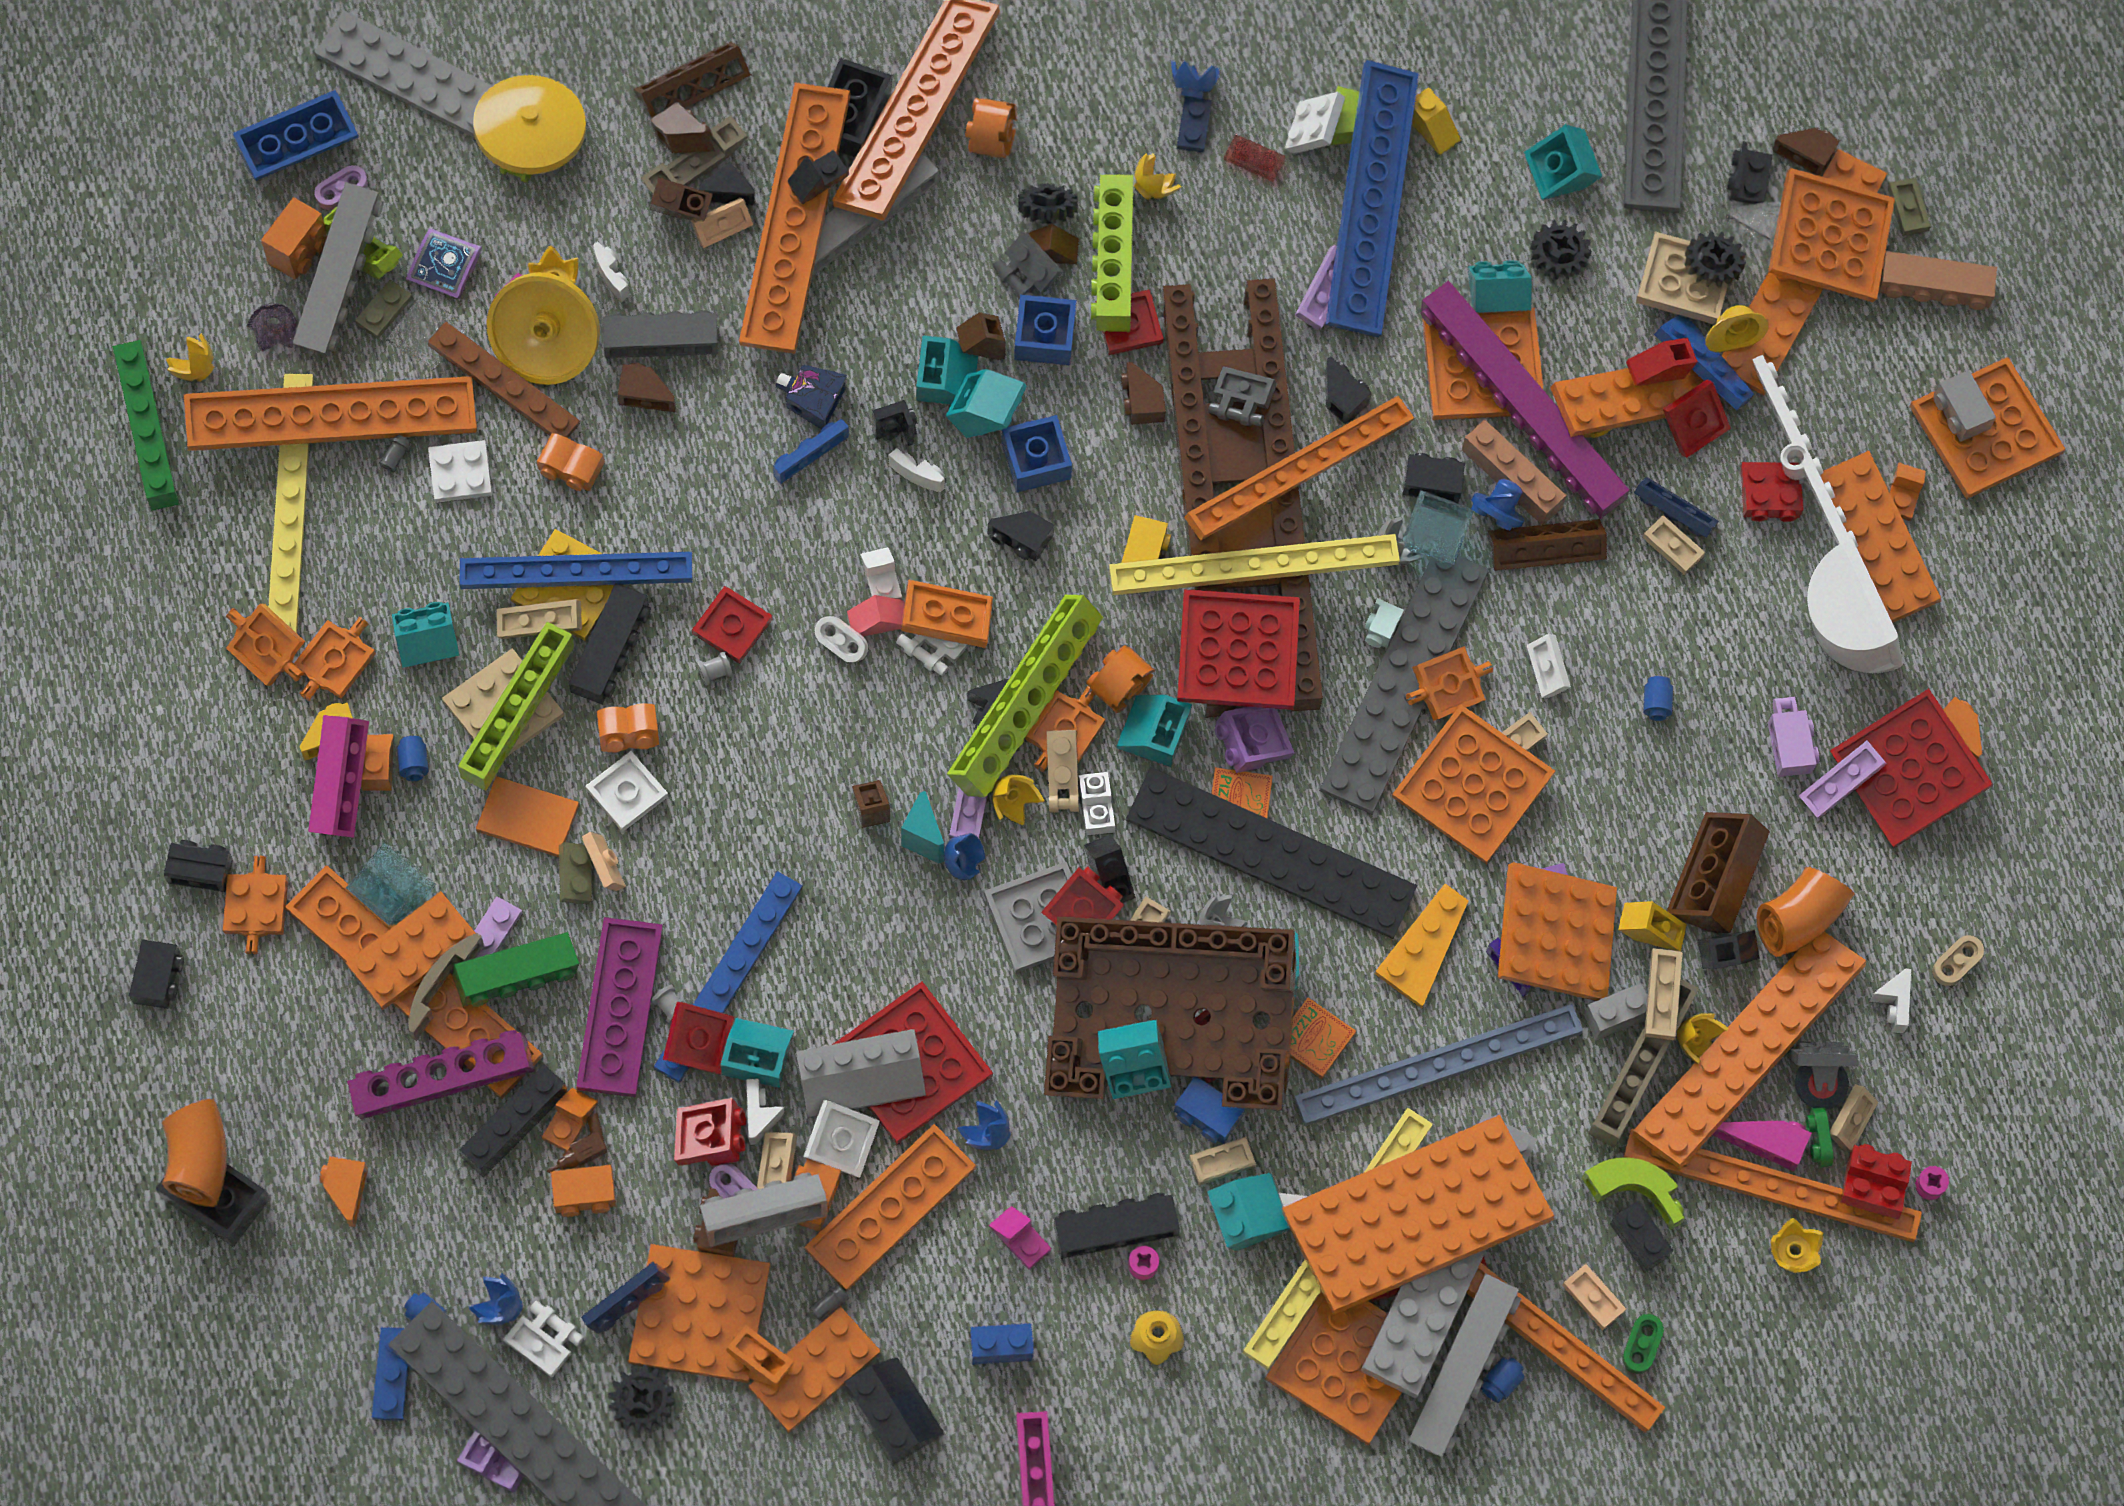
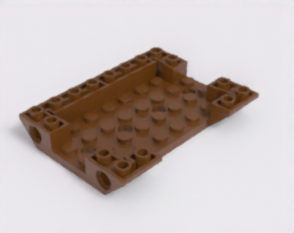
M1057 917L1053 976L1057 978L1053 1036L1048 1035L1044 1096L1104 1099L1108 1082L1099 1056L1098 1031L1141 1023L1136 1017V1011L1139 1007L1146 1005L1152 1011L1151 1018L1148 1021L1157 1019L1170 1076L1224 1079L1222 1107L1282 1111L1289 1081L1297 964L1295 930ZM1083 1002H1089L1093 1007L1092 1015L1085 1019L1080 1018L1077 1012L1079 1005ZM1201 1009H1207L1211 1014V1019L1208 1024L1200 1026L1195 1021V1014ZM1261 1012L1267 1013L1270 1017V1023L1264 1029H1258L1254 1025L1255 1016Z

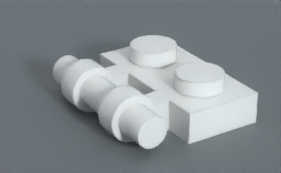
M901 634L896 641L898 645L904 648V653L910 657L915 656L924 663L926 669L930 672L934 670L941 676L949 668L941 662L943 658L946 657L955 663L969 646L914 634L916 636L912 639ZM925 642L936 651L930 654L920 646Z
M535 1301L529 1311L537 1316L535 1320L531 1322L522 1315L503 1340L545 1374L553 1378L571 1355V1352L563 1347L565 1342L569 1340L575 1346H579L584 1336L576 1331L577 1327L572 1323H565L557 1317L555 1310L548 1305L544 1307L538 1301ZM546 1324L558 1332L554 1339L541 1330Z

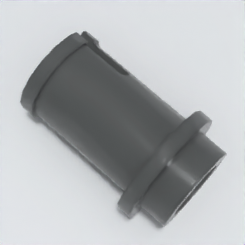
M401 435L389 439L391 444L379 462L382 468L393 473L396 472V468L405 452L410 451L409 445L411 442Z
M836 1285L834 1288L832 1286L829 1287L830 1291L810 1307V1310L821 1323L841 1305L844 1307L847 1305L845 1302L849 1297L839 1285Z

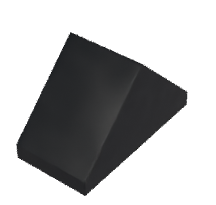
M730 162L699 185V190L713 194L710 201L712 203L728 204L742 198L746 205L756 204L755 188Z

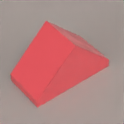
M874 595L847 611L850 627L862 636L899 630L902 626L904 600Z

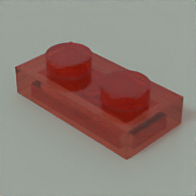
M1235 134L1224 155L1225 161L1272 182L1275 181L1286 159L1285 155Z

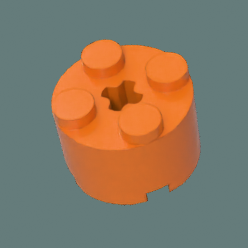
M975 98L972 113L974 114L973 122L968 121L965 135L966 138H970L968 151L974 154L1006 158V156L1010 155L1016 134L1012 121H1017L1016 104Z
M1124 645L1117 652L1112 650L1104 658L1102 663L1105 666L1100 672L1096 671L1092 674L1086 684L1115 713H1119L1127 707L1124 703L1126 699H1131L1135 694L1139 695L1147 687L1154 676L1152 673L1155 672V669L1133 649Z

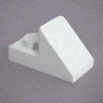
M889 548L860 554L871 596L879 595L902 600V594L895 573V562Z
M1904 969L1877 990L1870 999V1002L1893 1004L1888 1007L1887 1023H1892V1032L1904 1033L1909 1026L1911 969Z
M746 1079L750 1145H756L764 1137L765 1132H768L785 1115L784 1107L760 1108V1106H766L765 1088H759V1079Z

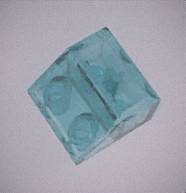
M1420 491L1402 540L1405 543L1404 547L1413 553H1422L1435 558L1439 562L1455 565L1474 511L1461 504Z
M383 843L346 889L387 925L391 926L413 911L437 884L397 849Z

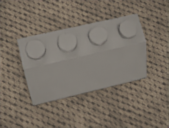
M914 1029L796 1051L797 1066L808 1118L818 1117L823 1100H828L854 1110L926 1096Z
M803 1173L795 1176L793 1181L782 1183L780 1180L772 1181L765 1184L763 1189L753 1191L751 1188H746L735 1192V1196L723 1199L722 1196H715L705 1200V1204L700 1205L710 1247L828 1216L827 1199L819 1175Z

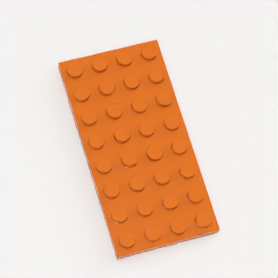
M1500 1115L1282 1207V1214L1334 1315L1554 1220V1214Z

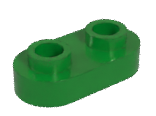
M1824 1107L1812 1108L1810 1115H1806L1805 1118L1807 1131L1812 1133L1814 1144L1810 1145L1812 1162H1817L1819 1168L1833 1166V1148L1827 1112Z
M1643 1314L1636 1319L1632 1326L1622 1355L1623 1365L1631 1373L1642 1374L1653 1364L1664 1333L1663 1323L1657 1316ZM1645 1326L1650 1327L1653 1332L1652 1335H1644L1642 1328ZM1632 1355H1641L1643 1362L1640 1364L1635 1363L1632 1360Z

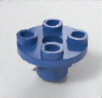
M1500 479L1490 496L1474 493L1471 499L1473 502L1471 509L1482 516L1489 514L1497 519V525L1511 531L1512 527H1521L1525 521L1516 511L1515 507L1523 491L1516 483L1510 480Z

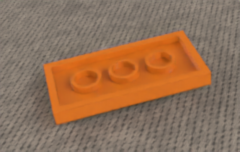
M440 891L348 960L346 965L380 1008L384 1010L420 983L433 964L447 950L461 940L475 934V931L442 891Z
M840 1306L785 1354L794 1361V1364L776 1386L754 1381L748 1387L786 1431L790 1433L844 1386L846 1380L859 1373L881 1353V1350Z

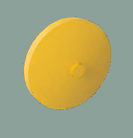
M522 75L505 79L485 92L479 100L474 113V135L480 150L494 164L515 173L540 174L558 169L578 153L585 138L586 118L581 102L565 85L547 77Z
M530 273L513 279L495 296L487 315V335L494 354L500 362L526 381L551 385L576 377L587 367L598 348L600 325L593 304L579 287L569 280L554 274Z

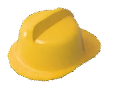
M1733 306L1718 317L1716 324L1706 336L1705 345L1713 352H1723L1753 345L1766 335L1768 321L1765 316L1754 313L1747 306Z

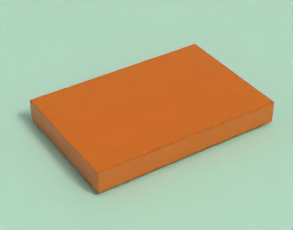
M908 580L901 631L986 648L993 597Z
M496 776L476 826V832L559 857V845L566 842L579 808V802Z

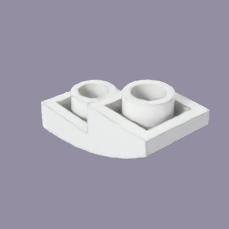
M599 242L593 244L598 270L609 290L622 303L630 296L629 282L622 273L617 272L618 258L614 251L607 246L604 248Z
M898 448L889 454V466L907 480L932 491L941 492L945 489V475L938 466L934 464L931 466L926 460L917 466L916 461L910 454H903Z
M1108 772L1079 775L1086 836L1115 833Z

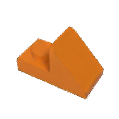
M1898 462L1889 492L1902 519L1911 521L1919 493L1924 485L1926 471Z
M571 1088L556 1103L557 1112L545 1130L542 1139L566 1152L571 1150L570 1144L577 1140L587 1122V1118L592 1114L598 1101Z
M747 1325L743 1327L726 1349L727 1353L750 1369L748 1376L751 1380L776 1386L794 1364L792 1359Z

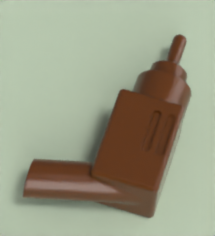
M594 1113L587 1118L590 1135L570 1144L571 1150L563 1153V1157L558 1159L557 1165L547 1169V1173L557 1169H574L608 1152L598 1113Z

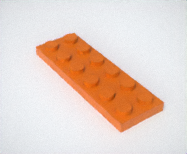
M1626 368L1554 382L1550 389L1571 437L1665 419L1663 408L1704 382V380L1691 370L1684 379L1635 387L1629 369Z
M1870 451L1824 470L1820 477L1823 483L1829 482L1835 498L1831 500L1835 508L1841 507L1847 522L1843 523L1846 532L1852 530L1858 543V552L1892 623L1941 602V596Z
M934 1124L804 1246V1250L847 1292L976 1169V1165Z

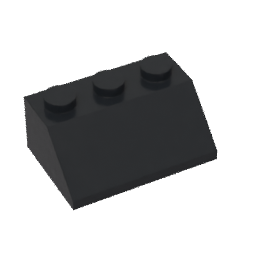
M898 1357L871 1365L845 1381L847 1393L892 1466L945 1435Z

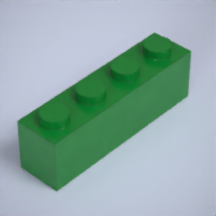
M565 932L454 964L452 976L463 1007L471 1004L473 1007L486 1004L491 998L500 996L502 999L514 996L519 990L526 988L537 990L550 981L564 982L570 980L577 973L579 961L569 933Z

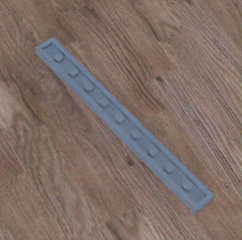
M1573 1004L1297 1095L1294 1097V1101L1305 1127L1580 1035L1583 1029Z

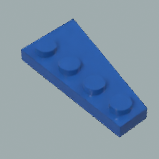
M1677 315L1662 325L1654 334L1661 342L1688 338L1698 361L1692 370L1704 381H1712L1717 393L1736 410L1748 403L1755 395L1719 352L1710 351L1706 347V337L1689 317Z

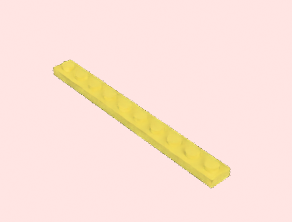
M284 374L283 388L314 385L313 374ZM310 443L279 445L269 608L296 633L298 629Z
M1396 534L1109 564L1112 595L1393 566L1399 565L1400 559Z
M1407 1108L1364 1172L1416 1151L1433 1124ZM1306 1259L1243 1350L1244 1355L1269 1370L1321 1292Z

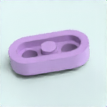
M347 166L320 182L315 188L317 204L326 210L335 209L338 206L345 182L349 183L351 180H357L358 183L356 185L367 188L368 181L365 171L358 166ZM328 194L335 195L331 200L325 199V196Z
M733 1164L718 1165L710 1173V1185L718 1191L723 1199L735 1196V1192L742 1189L751 1188L753 1191L758 1190ZM726 1173L731 1177L730 1184L725 1181Z

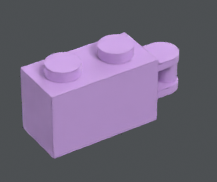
M1795 697L1773 699L1774 714L1771 715L1768 721V728L1777 776L1783 777L1812 773L1816 764L1819 763V751L1817 747H1813L1811 738L1814 736L1813 721L1808 720L1806 710L1798 711ZM1789 709V712L1782 713V710Z

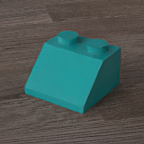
M1565 124L1524 152L1542 200L1583 190L1603 177L1586 131L1582 128Z
M1272 1173L1233 1180L1207 1191L1227 1248L1239 1251L1290 1230L1282 1214V1207L1284 1206Z

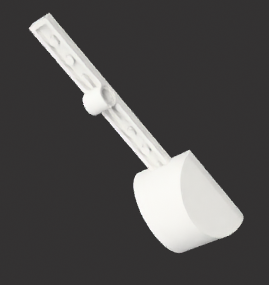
M1763 355L1752 360L1755 371L1790 443L1781 452L1783 471L1786 476L1794 480L1806 477L1838 545L1819 562L1808 587V609L1816 639L1822 649L1834 661L1846 668L1863 673H1883L1900 668L1903 665L1898 634L1858 552L1857 540L1852 530L1846 532L1843 523L1847 522L1841 507L1835 508L1831 500L1835 498L1830 483H1823L1820 477L1824 473L1818 458H1811L1809 450L1812 449L1811 443L1806 433L1801 435L1797 428L1801 423L1795 410L1789 411L1786 402L1790 400L1784 386L1778 387L1775 382L1778 374L1773 363L1767 364ZM1799 457L1803 459L1799 465L1789 464L1793 458Z

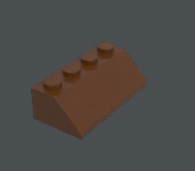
M1705 812L1667 911L1679 920L1708 932L1730 934L1770 831L1752 814Z

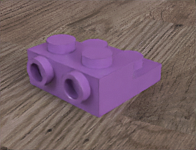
M1245 707L1228 710L1216 721L1215 735L1219 740L1224 741L1227 749L1225 752L1226 762L1228 765L1234 766L1236 773L1259 769L1268 762L1289 759L1295 753L1277 709Z

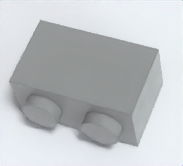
M1969 370L1939 383L1934 393L1935 404L1939 410H1943L1948 419L1947 423L1950 431L1958 436L1960 442L1991 428L1996 416Z
M1642 983L1587 1005L1583 1015L1596 1040L1646 1020L1648 996Z

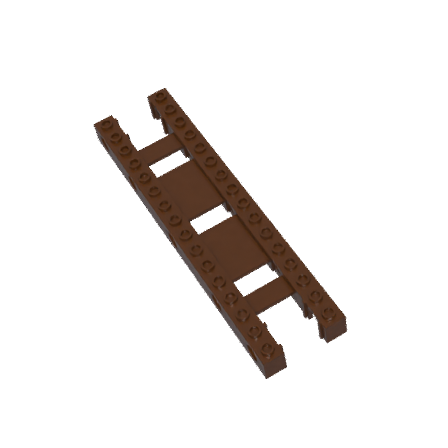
M1275 278L1247 280L1243 305L1250 309L1247 337H1250L1251 349L1198 352V323H1195L1193 308L1195 291L1192 292L1191 284L1163 286L1161 300L1184 517L1191 510L1214 498L1212 484L1244 482L1295 453ZM1223 366L1274 379L1277 382V386L1268 409L1257 407L1255 414L1264 416L1263 425L1260 427L1252 424L1249 427L1242 425L1240 421L1233 419L1226 421L1219 419L1217 415L1210 414L1208 412L1210 403L1204 404L1201 380L1218 379ZM1234 402L1232 408L1243 410L1245 403ZM1299 486L1203 540L1198 538L1185 520L1188 556L1305 544ZM1309 575L1192 587V590L1224 592V589L1278 586V594H1281V596L1300 597L1294 710H1291V712L1320 710L1323 696ZM1204 704L1205 718L1220 717L1225 711L1234 710L1236 706Z

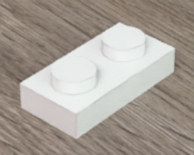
M1547 634L1529 643L1527 648L1541 697L1551 698L1571 688L1556 635Z

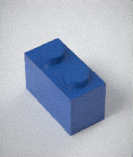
M1194 1077L1176 1102L1174 1112L1177 1113L1176 1118L1184 1125L1191 1127L1193 1124L1201 1129L1202 1136L1210 1142L1216 1143L1219 1141L1224 1144L1243 1117L1245 1108L1222 1107L1223 1094L1198 1077Z
M1032 1323L971 1327L972 1365L1033 1361Z

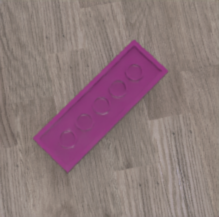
M604 917L576 1084L577 1090L628 1097L637 1096L663 924Z

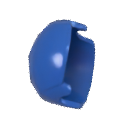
M968 833L950 839L944 850V862L950 874L955 878L965 881L980 873L976 866L985 859V853L978 836Z

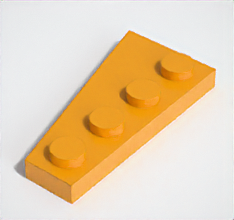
M1444 884L1378 967L1375 975L1422 1009L1469 900L1447 884Z

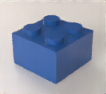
M1020 295L1014 360L1070 365L1076 300Z
M1057 415L1002 429L1001 443L1016 493L1071 479L1072 463Z

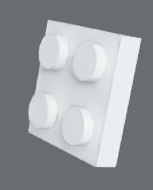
M1334 92L1300 101L1296 108L1292 127L1288 133L1285 149L1290 153L1296 154L1331 145L1345 97L1339 92Z
M485 440L428 447L435 503L492 496Z
M632 751L585 786L586 791L622 832L668 798L666 790Z
M823 1100L803 1157L840 1169L841 1172L860 1178L880 1121L828 1100Z

